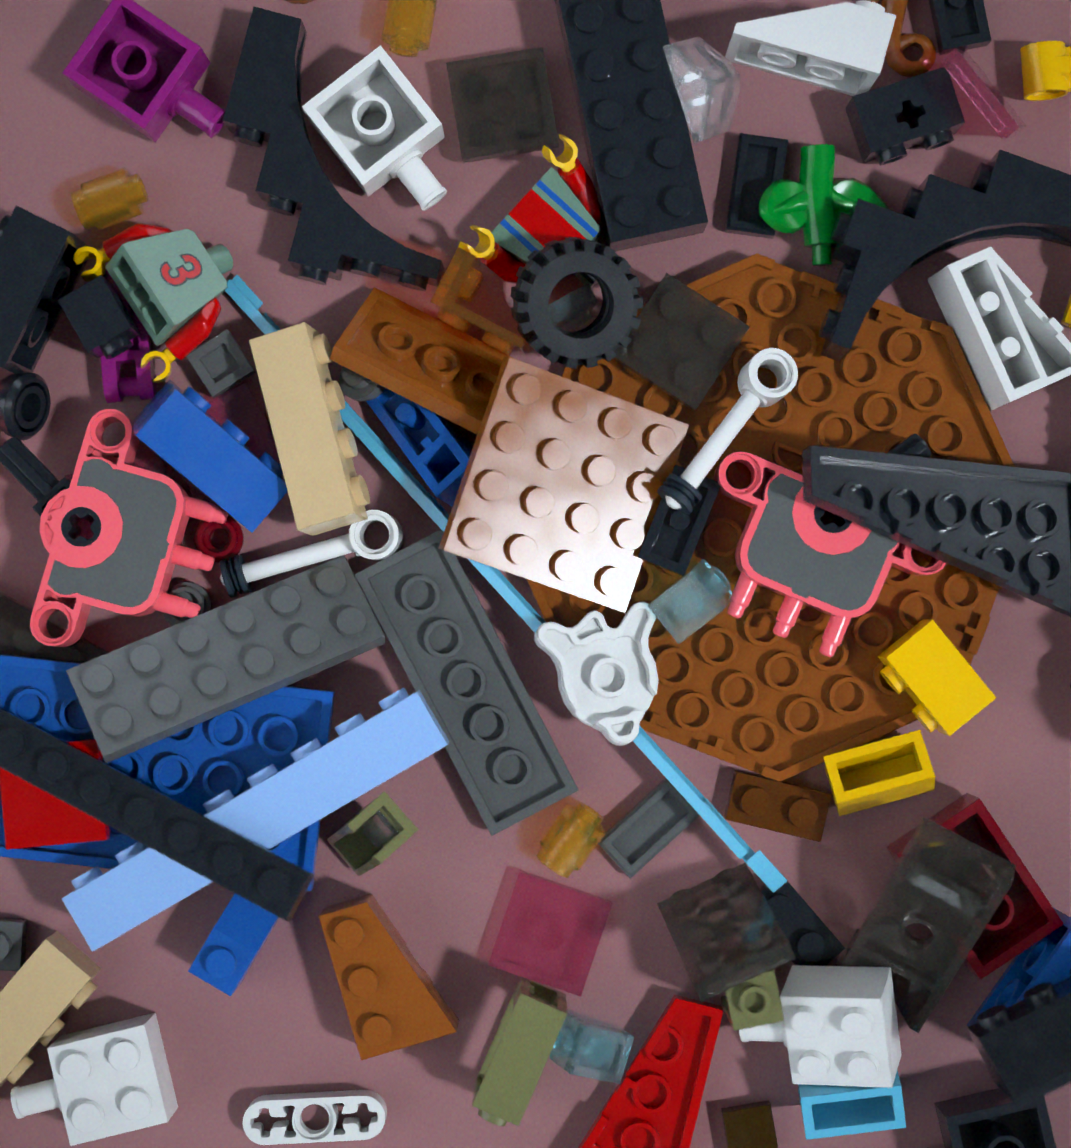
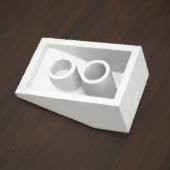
M860 0L856 4L844 2L736 23L724 60L855 96L868 92L880 75L896 15L886 13L885 8L878 3Z

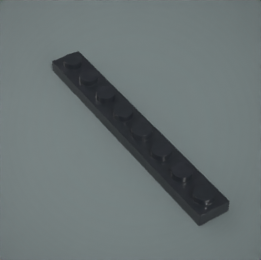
M0 707L1 768L285 921H291L314 874Z

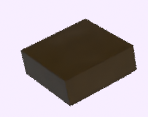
M769 1100L721 1108L727 1148H778Z

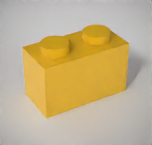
M932 619L921 620L877 656L886 666L880 671L883 678L898 694L904 690L917 704L911 710L912 713L930 733L937 729L939 733L951 736L996 699L995 695Z
M921 730L823 756L825 772L839 816L930 792L935 789V774Z

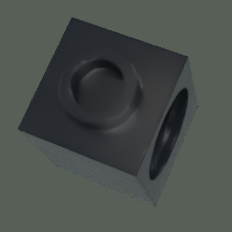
M102 275L58 299L86 351L96 358L104 355L106 359H111L121 355L132 347L133 344L130 340L141 334L114 286Z

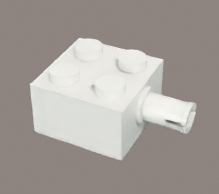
M381 45L302 106L308 121L368 197L389 180L397 177L417 200L423 211L434 206L446 195L447 190L445 187H442L421 159L425 152L445 138L442 123Z
M792 965L780 995L784 1021L739 1030L742 1042H784L785 1047L788 1048L793 1084L892 1088L902 1055L891 967Z
M156 1012L61 1035L47 1048L54 1076L53 1079L21 1087L16 1086L11 1089L12 1108L18 1119L59 1108L63 1114L70 1146L167 1123L178 1108Z

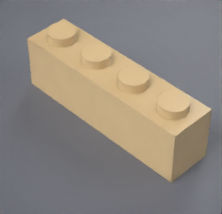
M303 322L250 339L249 342L297 530L315 536L367 520L365 505L370 503L369 491L364 478L361 475H356L352 457L358 455L357 445L351 430L348 427L344 428L340 410L345 409V400L340 385L336 380L332 381L327 363L333 362L330 360L332 350L327 337Z
M58 931L42 942L0 992V1087L6 1080L14 1085L34 1063L28 1057V1054L39 1042L44 1047H47L66 1025L59 1018L68 1007L73 1005L78 1010L98 987L92 982V979L102 968Z

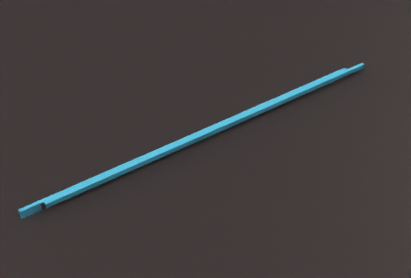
M238 274L232 280L229 279L227 281L228 288L225 290L227 294L265 335L281 330L266 313L262 315L258 311L264 303ZM345 401V409L340 410L342 421L444 532L449 519L447 511L429 494ZM468 559L534 633L540 625L546 622L498 569ZM639 725V733L633 742L739 859L742 858L773 893L788 880L760 850L755 853L710 801L701 794Z

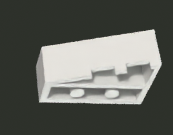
M992 247L951 263L927 279L948 326L952 327L989 411L1071 375V342L1061 332L1064 328L1054 317L1049 319L1030 297L1033 293Z

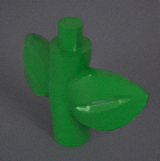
M831 144L801 147L799 182L785 179L775 181L763 192L759 201V215L775 231L794 234L798 230L803 229L804 247L812 248V266L832 265L831 246L837 245L836 241L830 240L834 224L841 211L848 213L858 198L888 209L884 200L862 181L848 178L838 179L833 182L835 145Z

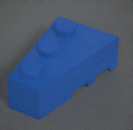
M169 379L133 420L135 436L252 533L288 492L285 479L282 478L281 464L266 451L258 457L245 445L250 437L229 419H226L223 424L219 423L207 412L212 405L190 386L183 391Z

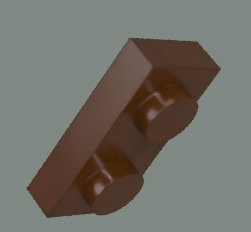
M734 771L724 819L821 842L832 794Z

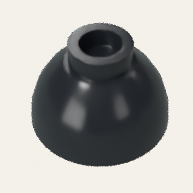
M21 372L18 375L15 373L0 380V430L6 435L19 438L20 440H28L34 437L46 423L50 412L51 398L47 383L36 373Z

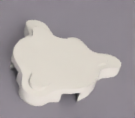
M646 602L634 603L616 628H611L607 625L602 613L590 611L574 627H565L555 622H544L534 634V641L537 646L548 654L555 664L558 674V688L563 702L570 713L582 723L600 731L610 743L618 746L627 745L637 737L640 721L650 707L658 689L659 680L656 663L650 653L648 644L649 634L656 619V611L652 605Z

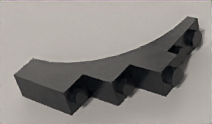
M253 6L223 122L230 132L235 133L234 139L238 142L254 147H262L263 141L268 142L255 191L262 201L267 202L266 208L271 211L288 216H294L295 210L301 211L288 258L291 266L299 270L298 277L322 285H326L328 278L341 281L346 262L352 264L350 271L362 276L379 278L380 272L399 276L397 283L411 289L426 291L427 284L439 287L444 270L442 260L407 248L371 226L344 201L323 172L310 144L302 110L301 66L307 36L302 19Z
M1000 149L987 164L983 162L979 164L970 188L929 174L918 188L911 187L903 202L901 213L858 198L848 213L842 211L839 213L830 236V240L837 242L832 259L841 261L844 264L834 286V292L841 294L836 310L828 309L820 327L819 337L826 339L821 355L840 361L851 349L867 312L881 293L902 273L934 254L969 242L1006 237L1046 240L1071 247V175Z

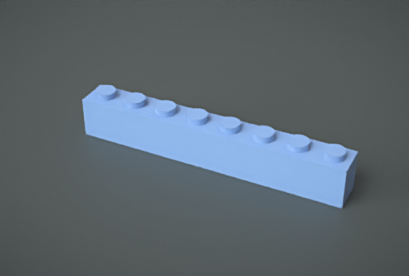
M404 687L378 702L383 711L365 721L362 714L359 713L335 727L339 735L338 738L324 746H321L316 738L290 753L295 763L278 772L274 764H271L247 778L251 788L234 797L230 789L204 803L203 806L207 811V814L204 816L268 850L447 746L449 740L420 690L409 696ZM137 842L115 855L119 862L118 866L104 874L99 866H96L72 880L71 883L75 891L63 897L62 900L93 952L205 887L212 881Z

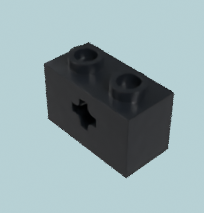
M947 66L855 95L845 108L863 163L877 159L879 165L890 164L908 155L906 149L924 144L926 150L942 147L954 141L953 134L965 123ZM901 112L905 118L914 117L915 123L911 128L907 122H897L896 118Z

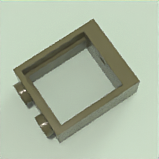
M521 975L475 1080L472 1106L479 1109L478 1115L484 1120L498 1126H505L507 1122L519 1126L568 1014L565 993Z

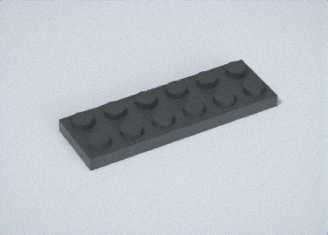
M440 529L354 575L416 692L420 690L447 736L449 743L445 748L491 836L579 791L458 558L453 553L438 549L444 534Z
M343 555L70 668L66 672L105 763H108L385 644V635L346 557Z

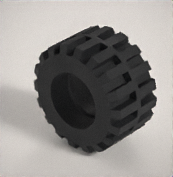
M568 237L563 241L553 240L545 243V248L540 251L534 250L527 257L529 262L524 268L522 266L519 267L515 275L519 278L516 287L512 286L510 295L514 300V307H511L512 317L517 322V330L521 336L545 359L553 363H561L569 368H576L577 365H584L586 368L598 366V360L604 358L610 361L617 356L615 350L620 346L626 348L632 341L628 335L632 328L638 330L641 319L636 317L638 308H643V297L639 296L637 288L641 285L638 277L631 273L629 269L631 265L625 258L617 255L615 250L588 239ZM578 272L588 274L601 287L603 300L600 313L586 328L578 331H565L559 328L550 318L548 308L550 294L555 285L565 276Z

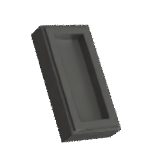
M665 778L597 840V843L631 879L700 815Z

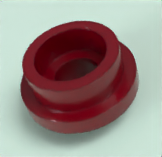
M228 516L223 524L213 521L210 523L201 521L195 530L194 542L197 550L202 551L203 554L213 556L214 562L220 563V560L227 559L229 561L230 557L233 559L234 556L240 553L244 543V533L240 524L234 518ZM218 529H223L228 534V542L221 548H217L212 543V535Z

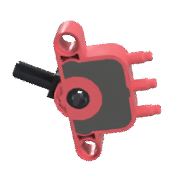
M116 409L101 410L91 418L86 429L72 480L64 477L60 481L19 438L12 437L0 446V463L38 501L32 508L41 517L39 532L44 548L50 554L31 614L30 629L36 640L47 646L68 647L74 645L81 638L85 630L91 606L135 617L146 616L154 611L181 618L198 616L201 609L199 604L190 602L187 598L167 593L175 564L194 570L201 569L205 571H211L215 559L213 556L203 554L202 551L181 546L189 517L209 523L213 521L223 524L228 517V513L223 508L216 506L215 503L188 496L185 490L173 479L160 473L133 466L140 439L135 436L133 421ZM115 422L123 423L125 427L123 440L118 445L106 446L103 441L105 428ZM82 519L93 522L90 528L95 534L90 539L79 536L82 531L78 523ZM62 611L68 618V629L64 635L55 639L48 633L47 621L54 612Z
M911 434L887 452L888 454L930 458L931 456L927 443L917 434ZM742 451L732 453L720 461L715 469L714 480L720 486V493L727 498L752 508L736 547L735 559L741 574L730 597L731 602L727 610L728 615L738 619L742 617L745 608L750 604L757 585L785 596L776 616L777 622L773 629L775 635L783 638L788 637L803 604L828 614L831 617L822 636L823 641L819 648L820 654L830 658L834 656L837 647L840 646L851 618L863 615L876 602L891 567L911 575L922 576L935 574L946 565V562L932 557L931 562L927 566L920 567L912 559L911 547L838 515L835 516L839 523L838 525L833 522L823 524L820 517L823 516L825 510L803 499V475L751 453ZM739 462L748 467L751 473V481L747 488L736 489L729 485L725 474L730 463Z

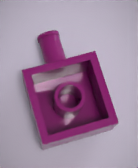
M133 0L111 1L62 72L76 89L155 143L172 118L177 114L204 131L210 138L215 137L225 124L223 118L226 110L194 90L195 85L210 65V61L203 49Z

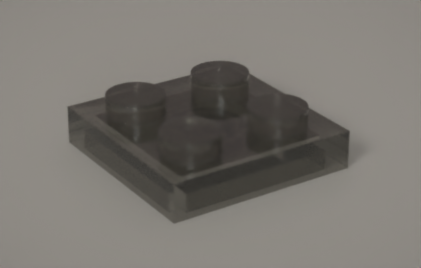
M543 47L446 63L463 163L541 151L544 145L550 149L559 147Z
M666 273L638 316L641 319L638 330L632 328L628 337L632 341L626 348L623 346L618 347L615 352L617 356L613 359L695 412L750 326Z

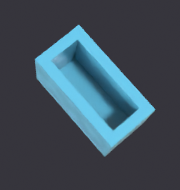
M898 1070L892 1088L797 1084L806 1140L906 1128L902 1087Z

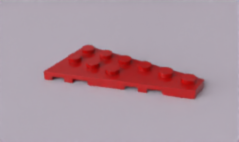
M674 994L578 1148H690L724 1011L723 1007Z

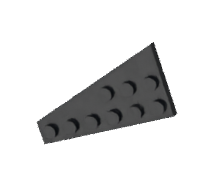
M812 445L802 451L804 501L1071 617V473Z

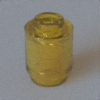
M437 0L387 1L381 40L390 45V52L405 57H417L419 51L429 49Z
M125 167L80 184L81 189L71 192L75 211L86 230L95 226L101 230L144 214L142 204L149 201L140 175L138 173L130 175Z
M579 802L576 807L566 804L539 842L542 848L537 853V858L555 873L569 878L574 870L580 871L606 834L605 829L600 825L604 818L583 802Z

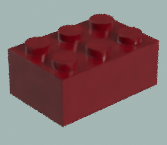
M969 793L964 794L886 847L967 969L980 980L1064 924L981 799Z

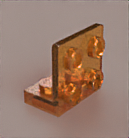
M458 247L430 301L440 310L437 318L465 334L470 326L483 332L484 335L481 340L484 344L501 351L507 356L511 355L513 349L524 353L528 345L524 338L461 306L464 300L472 303L481 287L484 276L479 271L481 265L477 257Z

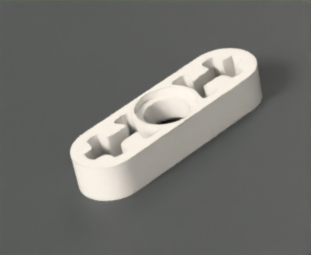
M371 1090L262 1095L254 1099L247 1108L243 1117V1129L251 1141L260 1145L368 1140L378 1135L383 1129L387 1117V1106L384 1099L378 1093ZM336 1103L344 1104L342 1114L355 1113L360 1103H366L370 1112H377L378 1116L371 1118L369 1126H361V1121L358 1117H345L342 1123L343 1128L338 1129L336 1124L339 1113ZM312 1104L324 1107L329 1114L327 1126L320 1130L308 1128L302 1121V1110ZM288 1106L295 1107L292 1115L294 1131L287 1130L289 1120L274 1122L271 1131H264L263 1124L254 1121V1118L259 1117L262 1108L269 1109L271 1117H286L289 1111Z

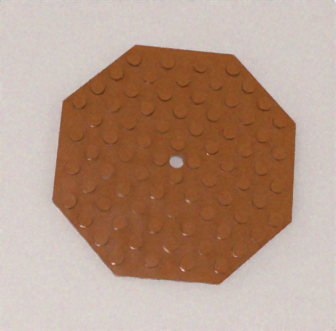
M758 253L644 303L643 308H638L636 317L641 319L638 330L632 328L628 335L632 341L626 348L623 346L618 347L615 350L617 354L615 358L610 361L603 358L597 361L598 366L586 368L584 365H577L576 368L565 367L562 374L564 378L688 424L689 427L676 462L677 466L686 469L741 397L737 381L743 366L758 352L767 348H777L787 352L795 361L798 369V378L794 388L777 403L768 407H758L705 476L714 480L715 469L720 461L735 452L751 453L803 475L802 451L810 445L887 453L911 434H917L924 439L931 451L930 458L1015 467L952 327L935 320H926L905 312L903 308L877 299L867 312L853 345L840 361L822 356L821 352L826 339L819 337L820 327L828 309L836 310L841 295L834 292L835 283L805 271L800 272L776 263L774 259ZM758 368L757 376L760 383L767 388L775 389L777 387L775 374L767 368ZM739 462L729 464L725 474L729 485L736 489L747 488L751 481V473L748 467ZM718 491L685 575L681 576L643 560L625 613L527 579L545 621L555 622L565 627H574L587 613L598 611L602 613L609 627L616 628L634 603L646 602L652 605L656 611V619L649 634L648 644L650 653L656 663L659 681L657 694L653 697L650 707L641 719L640 726L644 731L743 767L778 782L823 763V756L859 747L916 721L917 718L911 710L917 704L905 690L898 694L887 683L880 673L886 666L877 656L921 620L932 619L969 665H971L974 655L978 653L991 618L989 615L998 591L1002 589V587L948 563L939 572L922 576L911 575L891 567L872 608L861 616L851 618L840 646L837 647L834 656L830 658L819 653V648L823 641L822 636L831 617L828 614L803 604L788 637L783 638L773 633L777 622L776 616L785 597L757 585L750 604L745 608L742 617L738 619L728 615L727 610L731 602L730 597L741 574L735 559L736 547L752 508L727 498L720 491ZM827 510L820 517L823 524L831 522L836 525L839 524L835 517L836 514ZM914 548L911 549L912 559L920 567H925L931 562L932 556Z

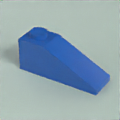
M387 388L377 398L366 401L434 495L453 507L473 449L469 441L450 420Z
M234 894L188 972L231 997L240 986L279 917Z

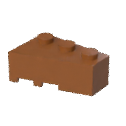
M372 893L327 906L319 915V920L361 1061L457 1032L459 1018L452 1008L448 1007L434 987L433 981L418 964L407 948L406 942Z

